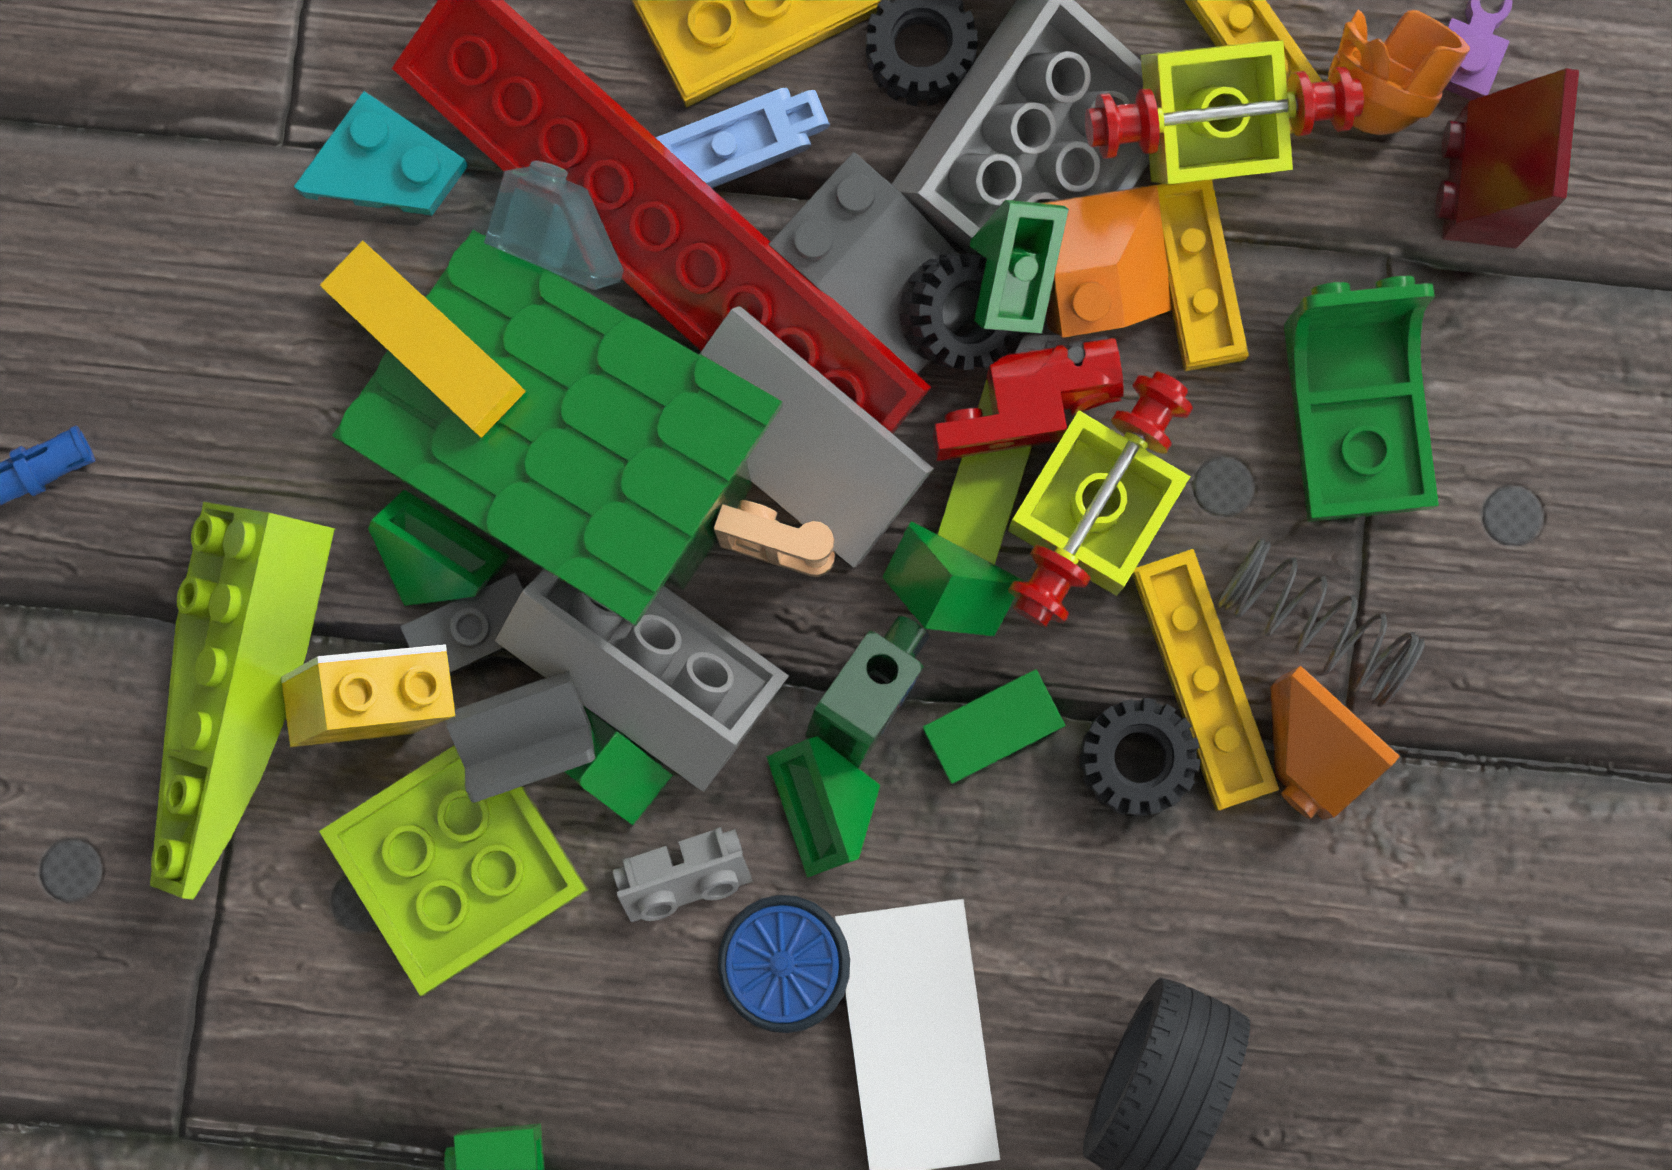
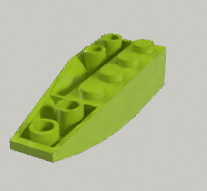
M203 502L201 515L197 518L192 528L191 544L193 550L187 577L181 583L177 594L179 612L175 625L154 850L151 858L150 886L180 898L194 900L231 839L262 778L285 722L286 711L281 677L304 664L335 528L269 512Z

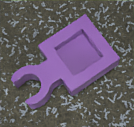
M1468 0L1465 9L1467 24L1451 18L1447 27L1466 41L1470 51L1444 88L1445 90L1470 100L1489 94L1510 42L1494 35L1493 31L1503 23L1510 13L1512 0H1503L1498 13L1494 14L1484 11L1480 5V0Z

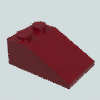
M1565 68L1470 100L1454 121L1448 120L1443 134L1441 154L1442 158L1450 159L1448 181H1441L1435 205L1436 218L1444 219L1443 240L1516 249L1567 198L1579 70Z

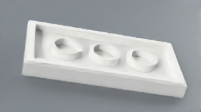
M958 899L835 916L836 922L847 941L851 959L850 977L845 992L869 1170H931L1000 1160L964 900Z

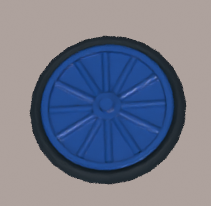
M776 895L762 898L746 906L733 918L724 932L718 950L717 969L723 992L728 1002L741 1017L752 1025L770 1032L792 1033L806 1030L822 1022L835 1010L844 996L849 981L851 959L848 944L840 926L826 910L816 903L798 896Z

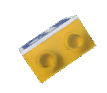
M446 644L317 656L281 677L290 747L414 734L455 717Z

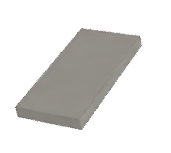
M742 307L733 308L700 354L778 398L783 403L782 408L746 460L751 481L801 524L804 525L811 521H817L827 525L834 537L833 551L854 568L863 561L934 468Z

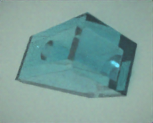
M532 161L529 167L504 171L485 237V244L593 290L621 281L624 272L623 267L587 188L567 181L568 172L546 162Z

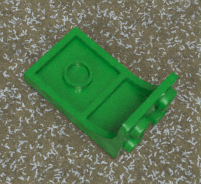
M1413 276L1389 277L1375 282L1374 289L1353 291L1350 290V284L1347 282L1321 284L1311 288V295L1304 297L1284 323L1308 522L1433 510L1439 506L1421 367L1422 322L1427 306L1435 298L1433 284H1415Z

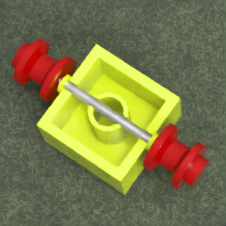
M1283 40L1141 55L1143 89L1138 90L1134 103L1116 105L1109 93L1098 94L1095 100V108L1086 109L1085 130L1089 146L1099 147L1103 159L1115 158L1120 144L1137 142L1142 152L1149 154L1152 182L1176 184L1293 170L1290 124L1296 136L1310 135L1314 122L1330 120L1334 129L1338 132L1349 131L1353 126L1354 117L1362 115L1364 96L1360 80L1358 78H1351L1348 69L1344 66L1331 68L1327 81L1311 83L1306 72H1292L1287 84Z
M1156 371L1152 378L1144 375L1137 376L1132 387L1140 398L1131 412L1116 411L1111 419V423L1124 434V437L1081 411H1078L1012 519L1008 529L1010 533L1034 546L1030 556L1036 563L1037 568L1028 582L1013 581L1008 589L1017 598L1013 609L1026 619L1044 628L1047 627L1050 620L1064 624L1069 613L1062 604V601L1071 586L1085 588L1091 580L1116 596L1125 587L1191 477L1146 450L1148 448L1152 451L1166 454L1172 445L1171 440L1164 432L1173 417L1188 418L1193 410L1192 404L1185 398L1188 389L1175 378Z

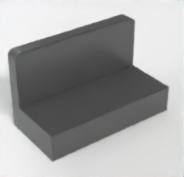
M569 670L455 710V717L446 720L447 729L465 768V788L472 803L590 763L595 759L591 724Z

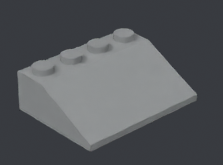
M1016 0L892 185L905 196L941 236L965 252L972 255H980V257L984 256L970 247L971 238L1004 200L1043 203L1133 188L1149 164V154H1144L1138 143L1134 142L1120 144L1115 158L1103 159L1099 147H1090L1088 144L1085 130L1086 109L1095 108V100L1098 94L1109 93L1116 105L1134 103L1138 90L1143 89L1141 61L1074 0Z

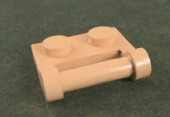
M740 500L738 509L722 504L714 527L720 547L813 577L823 576L832 569L835 561V553L833 551L834 537L827 525L811 521L798 529L779 523V521L775 520L777 516L775 510L754 502Z

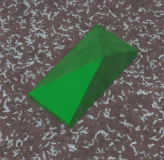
M403 490L371 520L368 528L404 606L475 597L506 565L509 555L406 490Z
M817 736L766 756L807 878L858 860L880 784Z

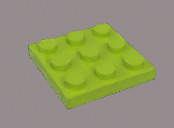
M455 745L319 831L420 996H425L588 891L524 786L478 802H470L465 788V768Z

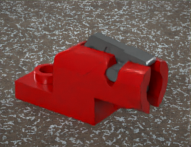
M1090 334L1064 338L1059 335H1025L1015 354H1008L989 366L987 383L993 415L983 416L982 409L980 408L962 409L946 414L944 416L945 423L935 424L933 443L936 461L1060 442L1067 430L1064 410L1070 409L1071 416H1073L1078 411L1085 412L1107 403L1121 401V397H1124V385L1116 339H1108L1106 335Z

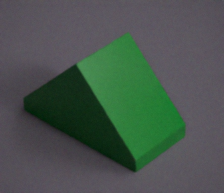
M912 521L909 523L882 577L925 629L995 636L1015 598L1008 591L1012 582L1024 581Z

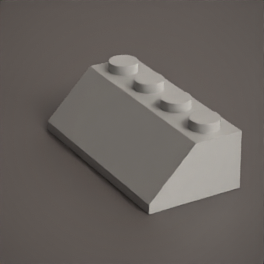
M544 569L522 591L495 639V642L545 678L569 670L581 702L585 707L703 792L733 755L789 677V675L665 586L661 588L635 627Z

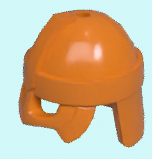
M1357 10L1351 21L1346 22L1344 25L1338 53L1335 54L1331 62L1329 72L1333 67L1344 66L1348 69L1351 78H1358L1363 89L1364 107L1362 115L1354 117L1353 127L1365 133L1383 136L1398 133L1416 123L1420 118L1431 116L1442 98V91L1465 60L1470 47L1453 30L1418 10L1407 11L1384 43L1379 38L1367 41L1366 19L1364 14Z

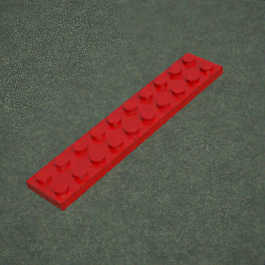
M437 0L391 68L700 351L706 346L731 309L740 306L893 434L932 388L836 300L820 291L769 245L770 241L504 0Z

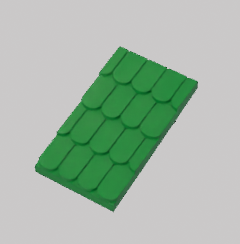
M472 230L465 242L454 252L448 267L425 298L518 382L526 392L481 438L388 350L359 397L347 408L341 423L332 436L337 441L636 627L666 581H669L681 590L685 589L717 541L714 527L722 504L738 509L740 500H744L752 488L746 460L782 408L783 403L778 398L701 354L698 355L546 268L543 269L492 238Z

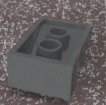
M853 152L775 236L769 245L820 291L836 300L919 376L932 360H926L919 356L916 352L920 349V346L909 345L904 336L911 332L912 329L911 326L901 325L899 314L909 313L910 304L900 302L902 292H913L915 286L907 281L913 272H925L921 264L929 259H940L942 254L958 253L900 191ZM965 286L958 287L950 292L943 306L944 323L949 331L955 335L976 313L978 297L971 289Z

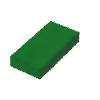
M1037 669L923 726L922 729L952 785L1064 728L1066 725Z

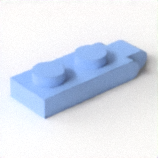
M781 88L658 136L656 139L708 186L714 188L806 151L811 147L808 137L824 131L830 124L815 90L805 91L791 97L788 88Z

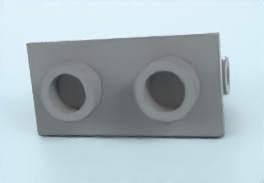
M719 827L715 830L679 841L685 863L673 866L666 846L623 859L624 866L614 869L613 875L619 890L617 892L618 898L630 921L634 922L640 919L645 921L660 920L673 914L679 906L700 899H723L735 893L739 886L753 882L742 855L743 851L736 830L733 829L723 833L722 828Z

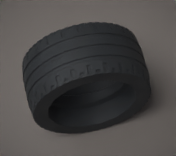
M1162 977L1158 978L1149 988L1130 1020L1105 1074L1087 1125L1083 1142V1156L1103 1170H1196L1216 1134L1235 1089L1250 1036L1249 1017L1230 1005L1223 1004L1222 1001L1214 997L1205 996L1204 993L1192 987H1186L1185 984Z

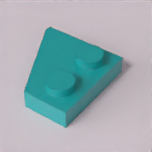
M363 91L294 185V188L306 199L318 200V196L353 201L358 206L372 208L393 206L400 208L403 212L433 216L465 172L468 164L460 155Z

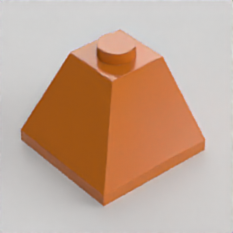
M1157 185L1140 186L1042 203L1062 205L1069 209L1046 312L1049 330L1064 338L1124 328L1172 310Z
M1302 666L1282 675L1270 687L1275 777L1286 786L1281 795L1304 817L1311 819L1317 814L1322 820L1335 818L1400 757Z

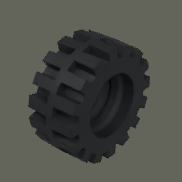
M882 0L878 4L876 14H871L868 22L865 40L866 61L868 69L873 73L874 82L879 88L884 86L887 89V96L897 101L899 96L906 98V105L917 106L918 100H926L927 106L938 104L939 98L944 95L947 99L951 98L974 64L977 51V30L974 29V18L970 11H964V2L962 0ZM920 24L937 28L947 41L945 56L939 63L929 67H915L905 63L899 58L895 50L896 38L903 29Z

